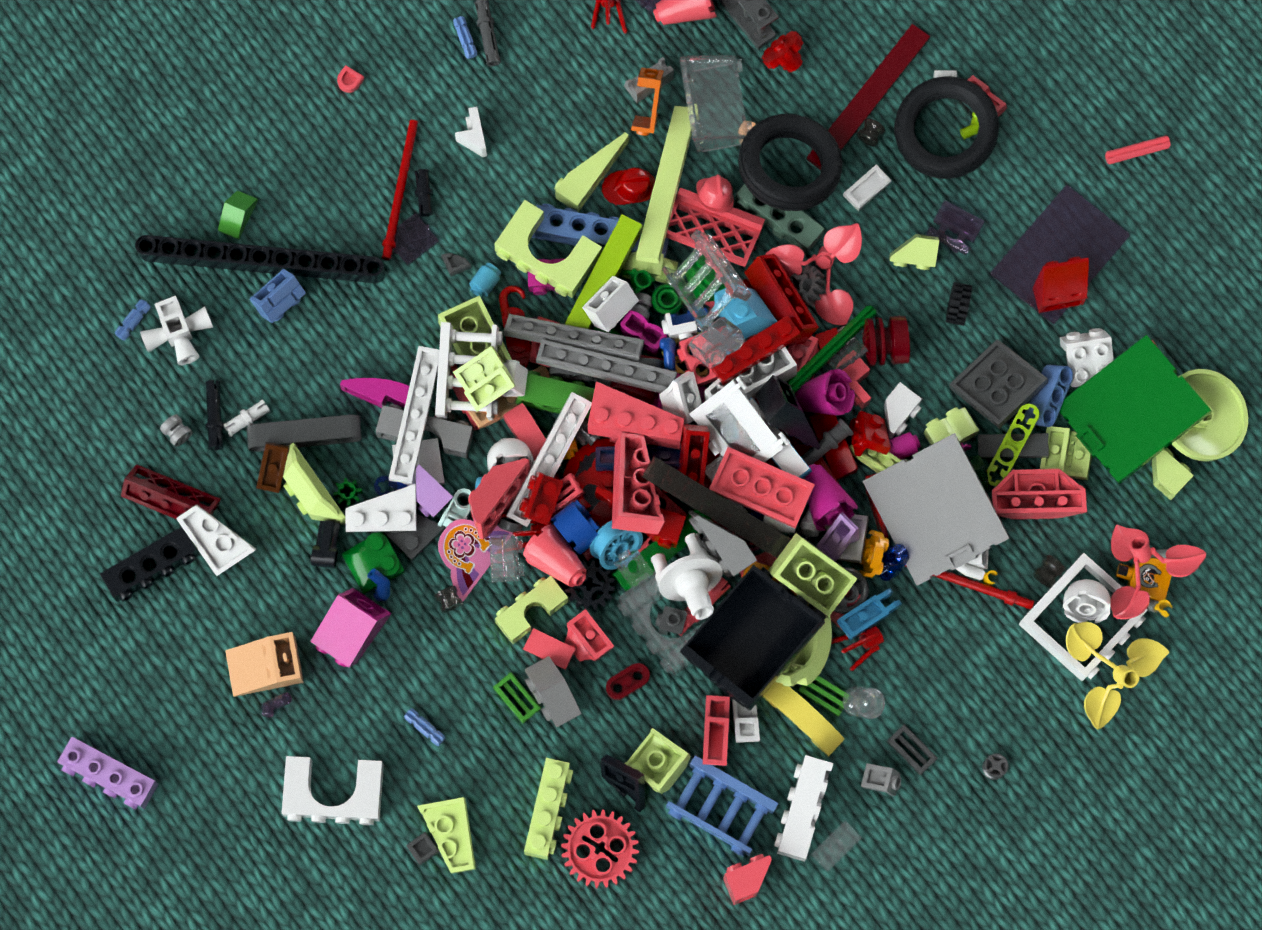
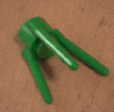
M633 268L631 270H622L620 275L632 276L630 284L634 288L633 292L635 295L647 287L650 288L652 282L655 281V278L651 277L650 273L645 270L637 271Z

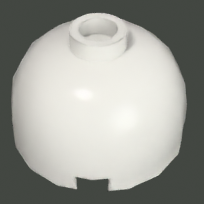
M503 438L495 443L488 452V471L493 466L524 458L529 460L531 469L534 463L532 452L527 444L519 439Z
M1091 579L1078 580L1072 583L1066 590L1063 598L1064 614L1072 621L1079 623L1095 620V623H1100L1110 615V594L1100 582Z

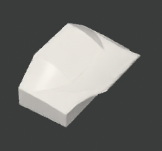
M685 372L673 380L670 386L659 394L663 410L684 418V423L686 424L694 421L689 413L702 404L694 372Z

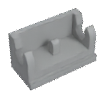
M663 57L658 60V63L650 67L651 69L664 70L662 87L673 80L674 70L671 66H666ZM638 76L632 80L628 79L624 84V87L636 103L655 92L654 88L637 86Z

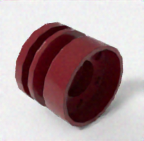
M890 316L888 327H884L882 318L877 317L876 328H874L872 318H865L862 340L868 366H875L876 355H878L880 365L885 364L886 355H890L893 365L908 364L910 359V340L906 316Z

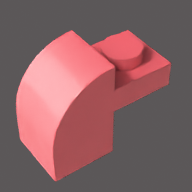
M855 352L840 365L839 369L845 371L852 381L849 383L850 389L855 392L854 405H859L863 410L869 405L871 397L859 383L869 375L870 368Z

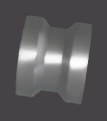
M1000 754L988 756L982 765L984 775L992 780L1002 778L1008 770L1006 758Z

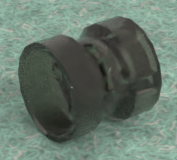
M1046 555L1042 560V566L1036 568L1032 575L1038 582L1051 588L1056 582L1055 578L1057 575L1062 574L1065 567L1056 558Z

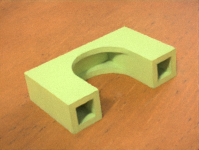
M524 200L495 242L496 254L505 261L511 260L514 262L516 267L522 272L532 273L540 283L544 285L548 283L555 287L554 290L561 296L566 297L568 295L573 298L602 253V247L582 235L570 255L563 261L548 264L537 260L531 254L528 245L531 237L544 220V211Z

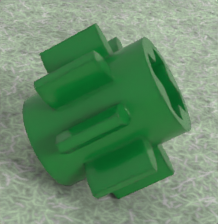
M344 478L342 484L336 483L338 492H334L333 496L335 498L340 497L338 501L339 506L345 503L350 507L355 501L360 503L358 494H362L363 491L361 488L356 489L358 485L357 480L351 483L348 482L347 478ZM347 489L351 491L349 497L345 496Z

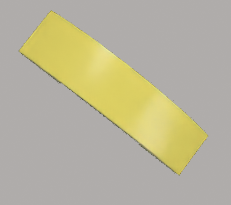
M775 682L763 695L766 701L775 709L778 708L811 738V741L828 757L845 740L813 706L791 687Z

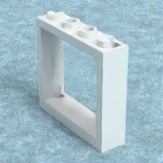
M1085 553L1078 558L1019 623L1027 633L1081 681L1086 677L1092 679L1100 670L1097 665L1102 660L1095 656L1084 667L1034 621L1083 568L1088 570L1112 593L1122 587ZM1148 609L1142 614L1129 619L1099 654L1109 660L1115 653L1113 647L1117 643L1122 646L1131 636L1128 631L1133 626L1137 629L1146 620L1143 615Z

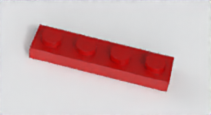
M787 315L712 362L710 368L720 382L725 385L801 337V332Z

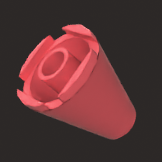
M661 0L655 4L656 9L653 10L656 21H661L663 25L717 17L715 11L711 12L715 10L712 0Z
M555 525L543 527L541 529L543 533L538 537L534 534L525 546L523 556L526 557V562L570 587L580 586L586 579V568L570 543L567 542Z

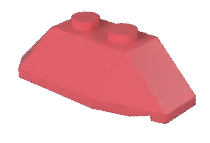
M524 458L493 466L482 477L478 487L470 493L468 502L470 503L471 515L479 538L485 539V537H488L498 525L500 519L503 518L502 513H506L511 507L530 471L528 459Z
M1060 469L1012 470L991 491L992 504L998 516L1009 519H1057L1087 512L1086 489Z

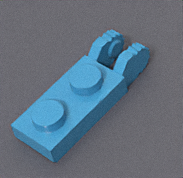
M891 588L877 596L874 595L837 620L838 625L850 641L886 618L902 605L900 600L892 602L886 608L881 603L893 594Z

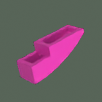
M353 378L342 380L340 383L342 391L380 408L383 405L385 406L387 401L405 408L409 385L379 378Z

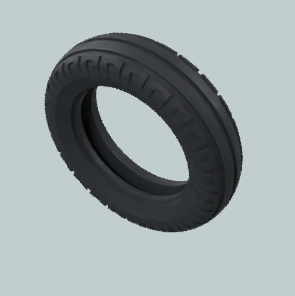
M937 77L919 84L904 98L895 118V139L904 159L917 171L934 178H957L979 168L991 155L999 134L998 114L990 97L976 84L958 77ZM956 99L967 104L976 114L979 122L977 137L967 150L951 157L933 155L926 151L916 139L914 130L917 117L928 104L936 100Z
M779 114L760 121L746 134L739 150V170L746 187L758 200L776 209L802 211L813 208L825 201L834 192L841 178L842 156L836 140L821 124L805 116ZM779 138H792L802 141L816 152L821 164V174L815 181L805 186L788 187L773 181L764 172L760 163V151L766 144Z

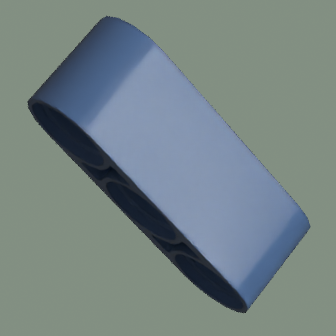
M1049 364L1043 368L1041 374L1048 378V384L1029 401L1030 404L1035 405L1039 410V418L1035 426L1051 427L1055 423L1073 379V372L1069 366ZM1031 407L1025 412L1026 422L1029 418L1034 419L1036 416L1033 413L1034 409Z

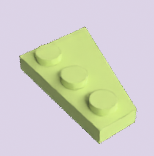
M462 797L418 805L417 807L423 815L450 873L476 870L466 798Z

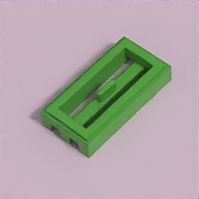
M509 673L493 686L496 693L522 724L541 710V707L512 673ZM509 680H511L514 683V685L519 689V691L534 707L532 710H530L525 705V703L510 687V685L507 683ZM500 687H505L525 711L526 715L523 716Z
M818 676L814 681L839 695L844 700H839L813 683L809 684L808 687L839 705V708L836 709L805 690L806 685L801 686L798 693L838 717L851 697L848 693Z

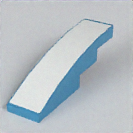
M751 397L749 399L750 402L753 404V406L765 420V415L763 411L759 408L756 401ZM770 427L776 434V436L780 439L781 437L778 434L781 431L777 427ZM783 442L785 447L770 459L779 469L799 478H805L812 470L791 444L786 445Z

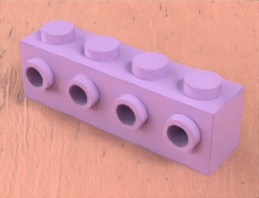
M71 737L57 761L63 766L61 769L63 772L73 777L76 773L83 776L82 782L95 788L96 784L104 788L103 793L114 799L117 795L124 798V804L135 810L138 806L145 809L158 786L155 780L74 737Z

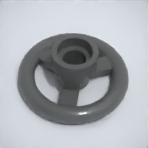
M853 568L845 569L853 574L859 582L853 584L849 594L845 595L839 606L835 608L834 611L837 613L846 614L867 600L869 593L867 580L861 572ZM862 589L859 600L855 604L847 607V603H852L857 600L859 596L858 590Z

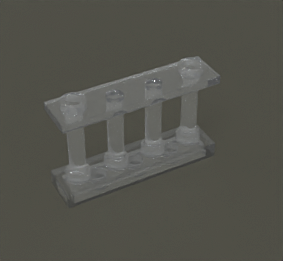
M696 229L691 235L696 243L693 252L676 271L665 266L662 268V271L667 277V283L674 287L696 320V326L704 333L708 331L717 335L719 331L714 325L713 320L732 299L739 298L747 301L752 294L712 236ZM703 254L706 258V263L686 283L683 276ZM714 269L716 278L696 298L693 294L694 289ZM724 284L726 293L706 313L703 305Z

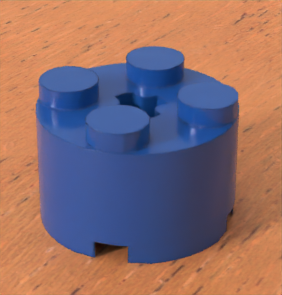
M576 500L568 504L551 520L567 542L573 544V549L581 555L590 548L592 541L598 535L597 531L601 527L590 517L591 514L584 505Z

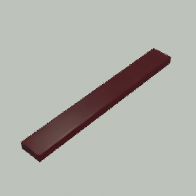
M912 24L828 129L836 140L840 152L929 41L930 36ZM812 150L806 160L821 170L820 160L816 152Z

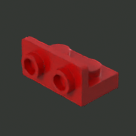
M536 472L535 476L531 475L527 488L530 489L528 497L522 499L519 508L522 511L521 517L548 526L564 481L544 475L541 472Z

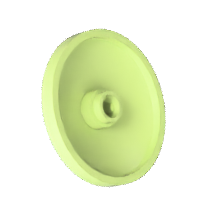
M1195 369L1181 374L1180 376L1201 397L1212 413L1178 438L1172 445L1183 455L1198 461H1215L1228 456L1240 446L1248 428V410L1241 392L1231 380L1216 371Z

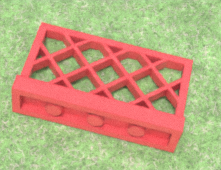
M680 187L668 228L678 224L681 231L675 233L667 230L666 238L746 267L755 244L761 235L765 219L734 207L725 213L710 212L700 204L697 193ZM678 209L689 215L679 217L676 211ZM702 218L709 221L710 223L700 225L697 219ZM692 220L695 227L686 230L683 223ZM719 226L729 228L731 231L722 234ZM713 228L717 235L708 238L704 231ZM699 232L702 240L696 241L690 237L691 234ZM740 234H745L753 238L751 240L743 241ZM735 236L738 243L729 246L726 238ZM720 240L724 246L723 248L717 249L712 246V242ZM742 248L745 254L744 258L734 255L733 251Z

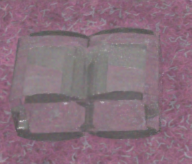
M721 317L714 321L706 331L696 335L690 341L689 347L693 356L711 369L722 363L728 354L738 350L745 342L742 331L727 318Z

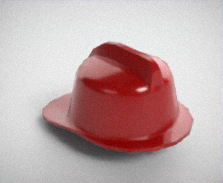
M633 167L627 170L616 171L605 178L602 184V193L608 202L615 205L644 202L651 198L655 179L648 171L641 168Z

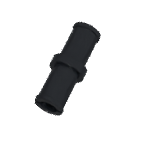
M419 169L414 172L417 186L415 197H418L419 216L429 217L433 215L431 200L433 189H430L429 170Z

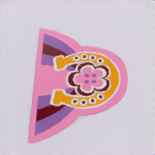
M467 519L455 520L445 528L438 541V551L444 564L451 569L452 584L461 601L466 599L497 557V550L505 546L513 532L503 530L497 525L488 537L481 539L478 536L474 521Z

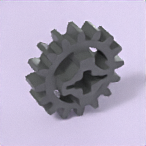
M809 265L805 266L801 275L793 274L790 277L791 282L807 308L808 306L814 307V302L821 299L819 294L825 292L822 286L826 284V281L823 280L825 275L815 266L810 267Z

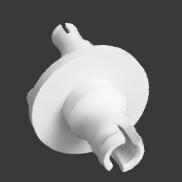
M691 533L685 537V542L690 551L689 556L682 557L668 565L665 555L658 553L651 557V563L656 572L655 578L661 595L673 601H686L692 616H695L697 620H703L713 614L714 608L708 592L719 583L723 572L718 560L709 555L708 551L703 548L699 534Z

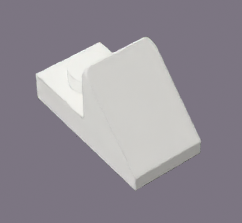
M468 108L469 116L465 117L468 130L456 132V141L481 157H486L487 152L478 108Z

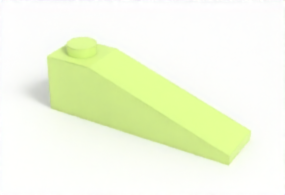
M625 132L570 171L564 179L560 178L554 188L556 199L579 212L628 145L629 134Z

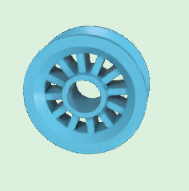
M611 520L597 531L598 535L590 545V553L594 558L599 559L604 569H618L637 554L643 543V535L641 532L612 529Z

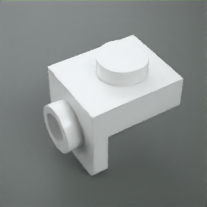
M665 313V320L661 321L664 334H668L673 339H680V341L697 335L696 321L672 325L670 313Z

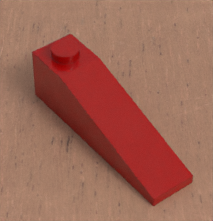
M597 487L595 498L610 509H613V492ZM660 508L665 522L659 534H644L658 542L657 544L663 548H677L686 516Z

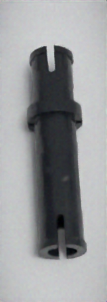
M209 380L205 382L208 422L205 424V429L208 430V449L213 450L214 447V451L223 449L222 430L224 429V423L221 420L220 381L216 380L214 384V380Z

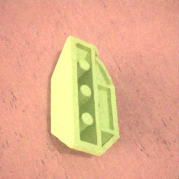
M292 443L289 446L283 475L286 482L283 485L290 497L296 496L299 501L296 505L303 515L308 513L313 520H329L343 525L346 524L345 515L296 445Z

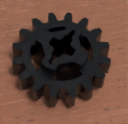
M583 561L582 564L587 570L585 581L580 586L566 589L565 594L572 595L569 598V603L576 601V609L584 606V610L586 609L588 612L589 607H592L594 612H597L598 605L605 608V600L612 601V596L609 593H614L615 588L610 585L615 583V579L608 578L611 574L610 570L604 572V568L601 565L595 567V561H592L590 566H587V563ZM596 573L603 578L605 583L597 579ZM589 582L593 583L591 591H587L586 587ZM575 590L580 591L584 596V599L578 597V595L575 593ZM598 594L602 595L597 600L592 601V599Z

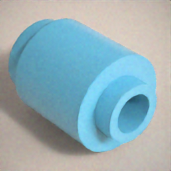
M491 263L481 266L469 282L470 291L476 296L488 297L500 280L501 271Z

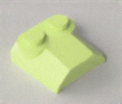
M652 728L649 735L624 764L643 773L644 782L651 786L654 791L662 794L668 791L684 772L691 756Z

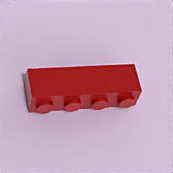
M776 255L758 256L744 272L746 277L776 320L779 321L788 315L801 332V337L788 344V346L804 344L819 326Z

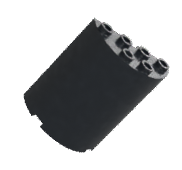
M755 565L750 568L714 610L713 614L708 617L679 651L692 665L700 669L710 681L749 711L752 710L825 624L824 619L826 618L817 608L813 610L808 606L809 603L798 594L795 596L791 589L780 581L779 583L775 582L767 569L763 567L760 570Z

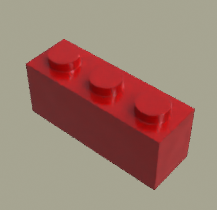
M683 424L676 485L678 499L702 501L710 436L707 426Z

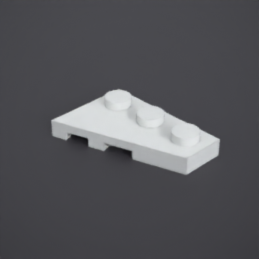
M416 484L345 508L346 532L417 531Z

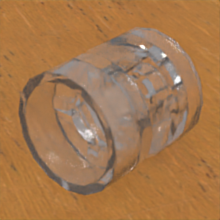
M855 686L846 691L843 697V706L845 711L851 716L874 719L882 714L885 707V699L877 689Z

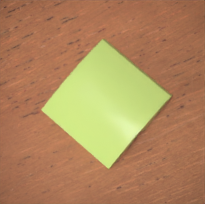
M490 346L453 372L464 388V394L476 412L516 386L493 346Z
M1047 427L1049 458L1041 459L1040 469H1060L1071 478L1088 480L1092 455L1078 440L1076 432L1071 431L1070 428Z

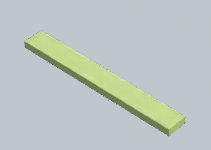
M674 106L636 253L637 261L660 262L697 116L696 108Z

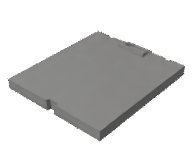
M955 433L912 455L914 459L910 461L904 459L863 481L917 586L931 579L932 575L937 576L949 569L952 571L976 559L978 554L992 548L991 545L994 544L996 546L1010 538Z

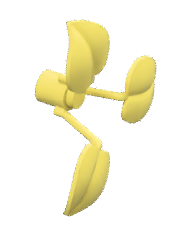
M1092 622L1073 623L1066 635V647L1069 654L1076 660L1086 661L1092 653L1114 669L1113 678L1117 683L1108 685L1106 689L1100 686L1093 688L1088 692L1084 700L1085 712L1094 728L1099 730L1113 718L1120 707L1121 695L1113 689H1122L1123 686L1127 688L1135 687L1139 682V677H1146L1152 674L1158 668L1161 661L1169 654V651L1157 641L1140 638L1133 641L1127 648V655L1129 657V660L1126 662L1127 666H1117L1095 651L1101 645L1103 639L1102 631L1096 624Z

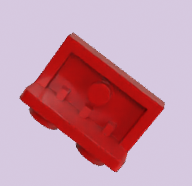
M860 410L856 418H853L849 424V428L854 433L851 438L855 456L860 457L866 448L887 455L891 446L885 419L879 415H872Z

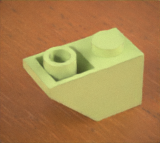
M915 234L892 251L889 255V260L894 262L893 265L907 267V264H914L918 269L930 270V267L936 266L939 238Z
M1166 448L1152 459L1153 485L1168 499L1172 500L1194 475L1186 464L1179 463L1173 457V453Z

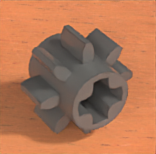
M585 418L577 432L576 440L582 446L586 443L592 446L601 436L588 434V419Z

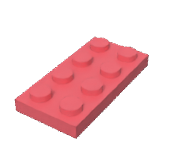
M727 447L709 491L796 529L815 484Z

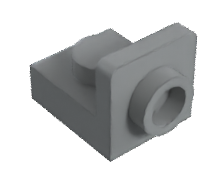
M866 763L861 787L895 796L901 786V774L893 768Z

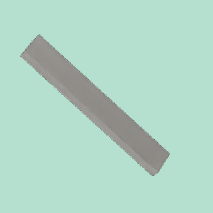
M509 314L504 328V336L538 343L545 339L639 362L644 347V340L513 314Z
M545 339L541 340L536 357V363L658 393H662L667 389L677 376L676 371Z

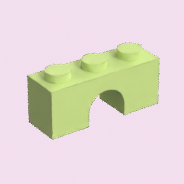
M549 576L547 579L542 577L533 585L535 588L529 593L524 591L515 598L516 603L510 607L506 605L496 613L495 623L512 644H515L531 631V626L525 619V614L530 608L541 607L551 616L568 603V596L552 576Z

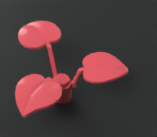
M859 223L837 226L830 229L825 234L824 246L819 249L817 255L813 254L806 261H803L804 251L792 244L780 245L765 253V255H776L789 278L793 274L801 275L802 266H806L813 261L816 262L819 268L826 269V293L819 294L821 299L815 301L816 311L828 323L834 325L847 324L853 312V299L849 293L842 289L830 291V274L836 257L842 263H849L859 255L862 246V233Z
M1116 525L1111 538V551L1113 556L1122 562H1127L1134 558L1136 588L1124 586L1112 594L1111 610L1113 616L1116 619L1134 618L1142 614L1150 603L1149 593L1140 591L1139 563L1148 562L1151 556L1154 555L1162 563H1167L1166 571L1170 575L1186 577L1198 569L1206 558V552L1195 546L1176 545L1166 551V558H1163L1156 552L1154 547L1150 548L1149 537L1145 532Z

